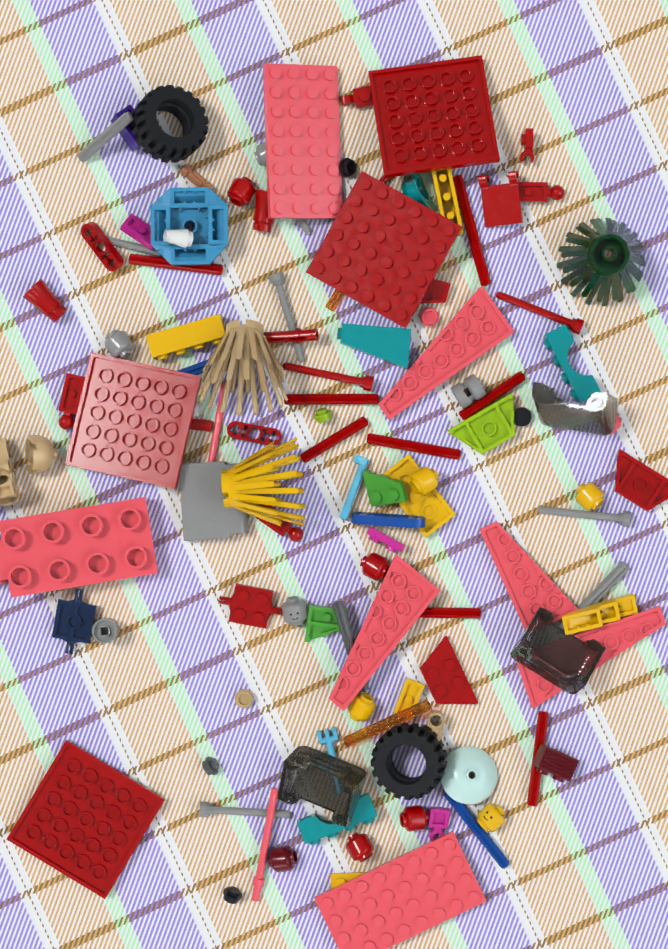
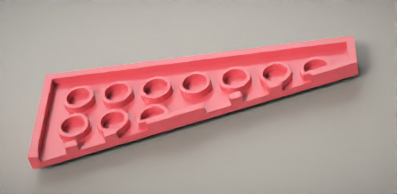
M483 286L478 288L378 404L388 420L395 417L514 333V330Z
M398 555L394 556L328 698L343 711L441 591Z
M660 606L623 617L621 620L605 623L602 627L582 631L514 654L531 708L537 707L608 660L616 657L622 651L633 646L644 637L666 625Z

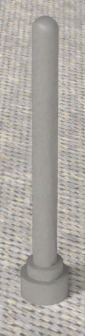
M283 272L268 276L270 284L272 283L273 287H276L289 331L295 330L296 326L283 287L284 274ZM293 342L299 362H303L305 355L301 343Z
M541 506L538 509L540 514L615 521L621 524V526L630 527L631 521L630 511L612 514Z
M200 801L199 817H207V815L211 816V814L266 817L267 809L211 806L208 802ZM275 810L274 817L290 818L292 814L288 810Z

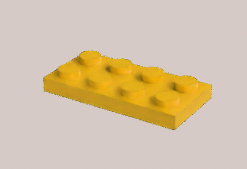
M408 454L383 475L389 476L391 479L404 481L408 500L398 504L407 515L425 517V527L418 529L426 538L456 514L436 488L426 495L416 494L409 483L411 481L410 477L412 473L420 468Z

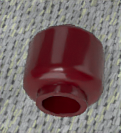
M288 845L273 848L270 856H268V864L276 872L292 870L298 862L295 849Z

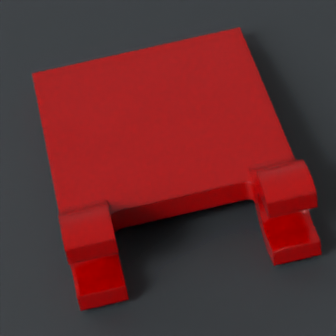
M519 171L508 172L510 183L491 186L489 175L478 176L485 227L523 223L519 191Z

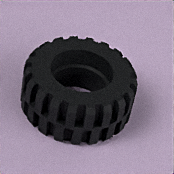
M166 85L165 87L158 86L155 90L152 89L137 104L132 114L134 119L131 122V126L134 127L132 130L133 136L137 137L136 143L144 148L143 152L146 154L150 153L152 155L151 158L155 160L160 158L161 162L168 163L171 160L172 163L187 159L200 147L206 139L205 135L208 133V126L206 125L209 122L208 117L204 115L206 113L204 106L201 107L199 104L200 100L198 98L195 99L190 91H183L184 88L177 86L174 88L173 85ZM157 111H166L177 117L183 128V137H173L165 133L157 122Z
M407 722L402 723L400 726L395 725L391 727L376 742V746L371 754L373 756L371 766L374 767L372 774L373 777H378L377 784L380 787L383 785L386 788L384 790L386 793L392 792L394 797L398 799L401 796L405 800H411L413 797L419 799L424 794H429L443 778L444 770L447 767V761H445L447 752L442 748L444 746L442 740H437L436 737L438 735L435 732L430 733L428 731L429 727L425 725L419 727V723L414 722L411 725H408ZM404 744L411 745L422 752L426 761V769L423 774L418 777H407L395 768L392 754L398 746Z

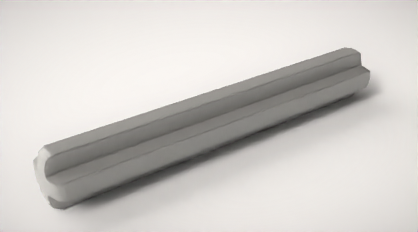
M125 112L77 155L80 161H87L130 124L134 119L131 113Z

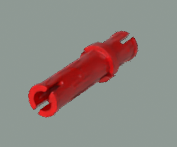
M296 328L292 331L264 332L269 343L296 342L300 344L302 341H318L319 339L317 328L308 330Z

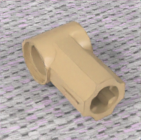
M431 710L427 714L426 726L429 727L428 731L430 733L435 732L438 735L436 737L438 741L442 740L445 718L439 710ZM434 715L441 717L440 722L437 724H433L430 721Z

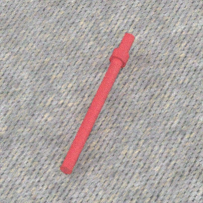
M222 382L208 462H216L224 413L220 412L226 382Z
M275 787L271 788L258 866L252 883L254 888L251 900L256 902L259 901L261 887H264L265 881L263 876L279 789Z

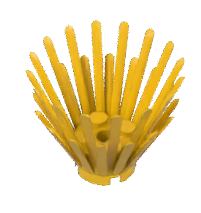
M293 438L276 448L273 445L274 442L232 468L221 470L222 493L226 497V499H223L224 507L235 508L278 526H281V520L305 526L303 522L296 521L306 520L302 515L271 509L253 503L293 509H305L304 504L284 502L279 497L252 495L304 493L303 488H278L281 486V483L273 482L302 477L303 473L301 471L292 470L271 474L278 472L279 467L300 461V456L291 455L264 464L298 449L299 444L296 445L294 443L297 441V438Z

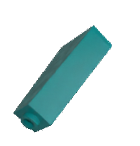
M343 323L342 328H338L337 339H341L340 344L401 368H408L411 329Z

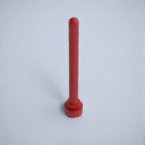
M500 291L496 293V297L502 301L563 325L566 324L575 334L579 335L584 324L582 319L573 318L571 320Z
M284 363L282 366L284 370L360 385L366 391H371L374 376L366 375V377L362 376L360 378L292 363Z

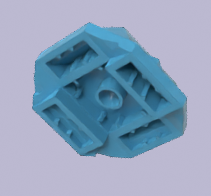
M209 187L169 188L150 206L151 246L171 265H210L229 245L228 205ZM189 222H193L196 225L195 229L191 231L193 232L191 247L183 248L163 241L165 230L185 229L186 224Z

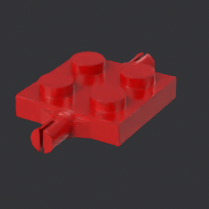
M236 583L234 594L231 598L219 597L220 604L230 605L229 622L266 629L268 618L271 614L283 615L280 607L273 606L272 597L274 590Z

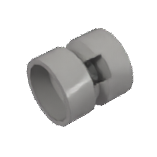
M474 374L465 378L463 384L459 382L450 388L463 409L471 405L473 399L479 400L486 395L485 390ZM467 388L471 395L466 396L463 390Z
M102 618L94 623L92 627V635L99 643L106 644L112 642L119 634V625L112 618Z

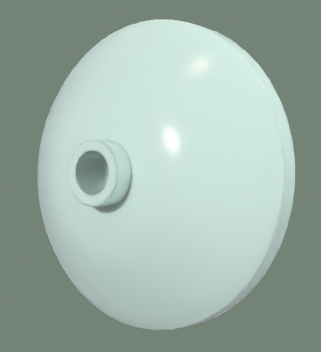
M466 746L452 751L445 758L447 767L444 770L445 774L441 779V784L451 799L461 804H477L491 795L497 783V768L489 754L480 748ZM471 771L474 773L473 779L468 776Z

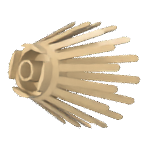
M246 319V324L239 325V320L226 324L224 336L202 370L201 378L206 375L208 370L209 372L197 395L199 396L202 393L199 400L200 403L203 402L211 382L214 384L207 405L208 409L212 407L217 390L221 387L229 359L230 363L220 408L221 413L226 411L229 391L231 393L235 391L238 372L236 414H242L243 385L245 380V392L247 394L251 392L253 414L258 415L255 365L260 390L265 393L268 411L273 412L262 357L279 406L283 407L278 390L279 387L284 399L288 401L282 382L284 383L282 375H286L264 335V328L261 323Z

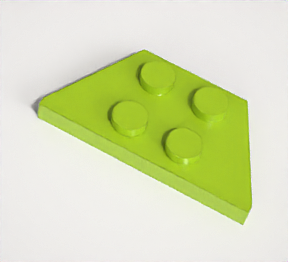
M512 393L447 431L480 454H484L515 436Z

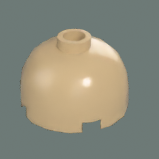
M28 435L29 439L25 441V460L28 459L30 465H26L28 473L45 472L53 464V459L57 458V450L52 447V443L47 438L40 435Z

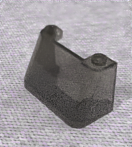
M533 383L532 397L539 420L543 425L603 436L613 432L620 399L607 393L595 392L590 395L587 406L564 403L562 399L555 395V388H550L544 383Z
M539 607L513 647L510 655L514 660L569 694H576L587 684L606 648L594 639L582 642L571 634L565 635L562 628L552 623L554 620L552 613L547 609Z
M299 746L284 760L277 799L290 805L303 799L332 811V820L339 826L347 827L353 817L367 773L361 767L314 748Z

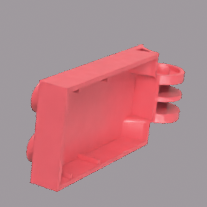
M146 497L0 521V585H5L9 581L11 598L158 573Z

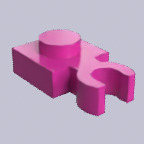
M430 806L428 827H432L429 832L430 840H433L434 834L444 835L442 828L448 829L449 808Z

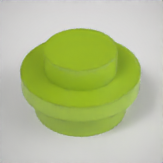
M326 407L316 410L313 418L316 419L317 423L328 421L332 418V411L327 410Z

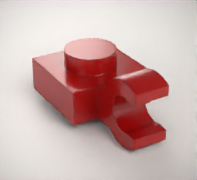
M370 85L353 89V95L341 96L342 106L356 104L357 109L373 106Z
M526 128L524 134H521V145H524V151L521 153L519 161L523 163V157L527 155L530 157V163H533V128Z

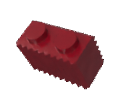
M540 744L532 766L537 767V772L546 776L550 773L553 775L552 779L563 783L564 780L569 782L572 780L579 760Z

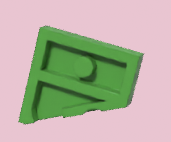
M368 469L362 471L371 507L408 500L404 481L391 479L383 474L377 475L371 473V470Z
M309 604L305 642L340 631L333 607Z

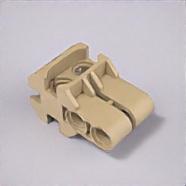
M6 438L0 439V507L20 502V494L16 486L17 478Z

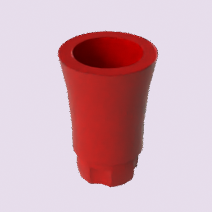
M255 189L253 230L270 233L274 219L268 218L267 191Z
M40 279L23 296L24 299L33 304L54 323L67 311L61 305V301L47 287L43 279Z

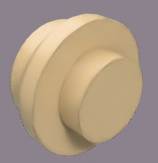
M247 689L239 690L235 695V703L240 708H249L254 702L253 693Z

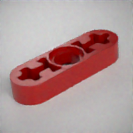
M95 222L84 224L81 227V235L106 269L109 271L120 269L123 266V258L98 224ZM99 242L105 245V251L99 248Z
M233 421L227 426L228 435L234 439L269 445L271 439L265 438V441H261L264 429L267 430L265 434L271 435L272 432H276V436H279V439L275 440L273 445H278L282 440L280 431L274 428ZM238 425L239 429L244 430V426H248L246 438H243V433L239 432L233 435L230 428ZM252 428H257L260 431V436L257 439L249 437V431Z

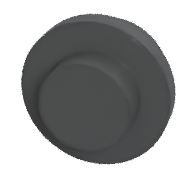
M210 756L205 758V761L202 762L204 771L207 775H216L219 769L217 760L215 758L212 759Z

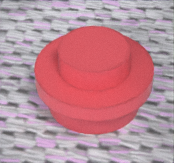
M425 308L420 313V321L427 327L434 326L439 320V314L434 308Z

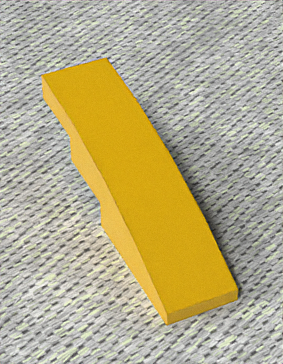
M631 593L589 605L565 614L561 618L565 635L602 627L605 623L621 620L620 617L638 613L635 595Z

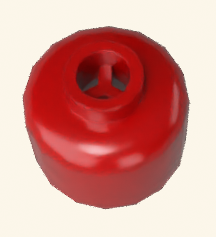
M247 177L235 178L227 191L229 201L240 207L248 205L255 193V187Z
M371 553L368 557L364 556L360 564L363 575L375 581L384 579L390 566L388 565V559L377 553Z
M421 805L405 807L399 816L401 826L405 827L409 832L422 830L426 827V823L429 822V813Z
M356 832L347 838L349 842L346 844V850L354 861L363 862L373 855L374 845L366 834L358 835Z

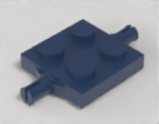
M76 588L74 600L58 599L52 637L67 642L65 650L67 654H73L74 643H91L92 627L94 625L97 605L87 604L82 601L83 589Z

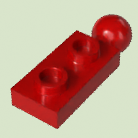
M519 182L521 202L547 203L548 196L553 200H560L565 194L563 187L560 185H554L551 189H548V182Z
M66 373L58 410L64 412V415L59 418V426L64 430H68L74 425L72 414L77 415L85 381L83 376Z
M258 504L259 506L276 509L271 505ZM255 517L282 537L287 532L289 539L293 542H298L303 538L302 529L291 527L292 523L281 520L282 524L278 526Z

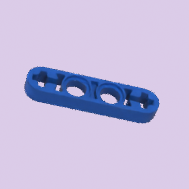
M353 512L351 523L424 528L425 517Z

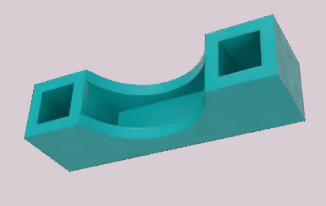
M566 324L543 336L545 338L543 344L547 350H551L553 357H551L556 368L560 367L562 371L560 376L565 385L569 384L571 388L569 393L574 402L578 401V403H581L600 393L601 391L593 375H581L575 372L569 365L568 350L574 339Z
M368 792L352 798L348 813L338 821H325L314 813L298 819L297 824L305 844L310 843V845L319 843L321 841L320 838L325 836L332 838L339 834L338 831L343 829L350 831L357 827L356 824L361 822L364 824L373 822L377 813Z

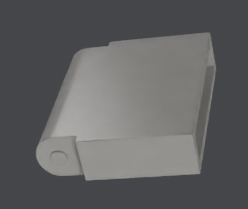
M225 461L182 464L179 480L184 541L231 538L230 534L249 533L248 514L235 508H225L223 499H226V497L222 493L221 470L230 469L238 463L226 465Z

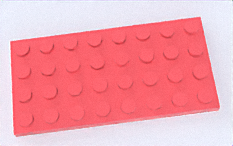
M263 64L268 218L335 219L343 206L342 177L339 171L341 150L337 66Z
M454 831L444 834L314 897L338 949H388L486 902V898Z

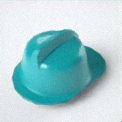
M419 173L414 174L413 178L401 185L404 195L437 212L435 204L427 192Z

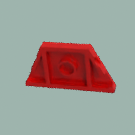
M621 449L618 450L614 491L645 511H649L667 500L668 479Z
M447 636L443 637L442 641L420 667L435 702L438 704H478Z

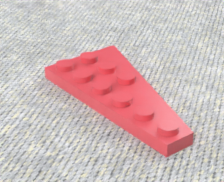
M497 521L479 529L527 634L562 619L561 616L578 610Z

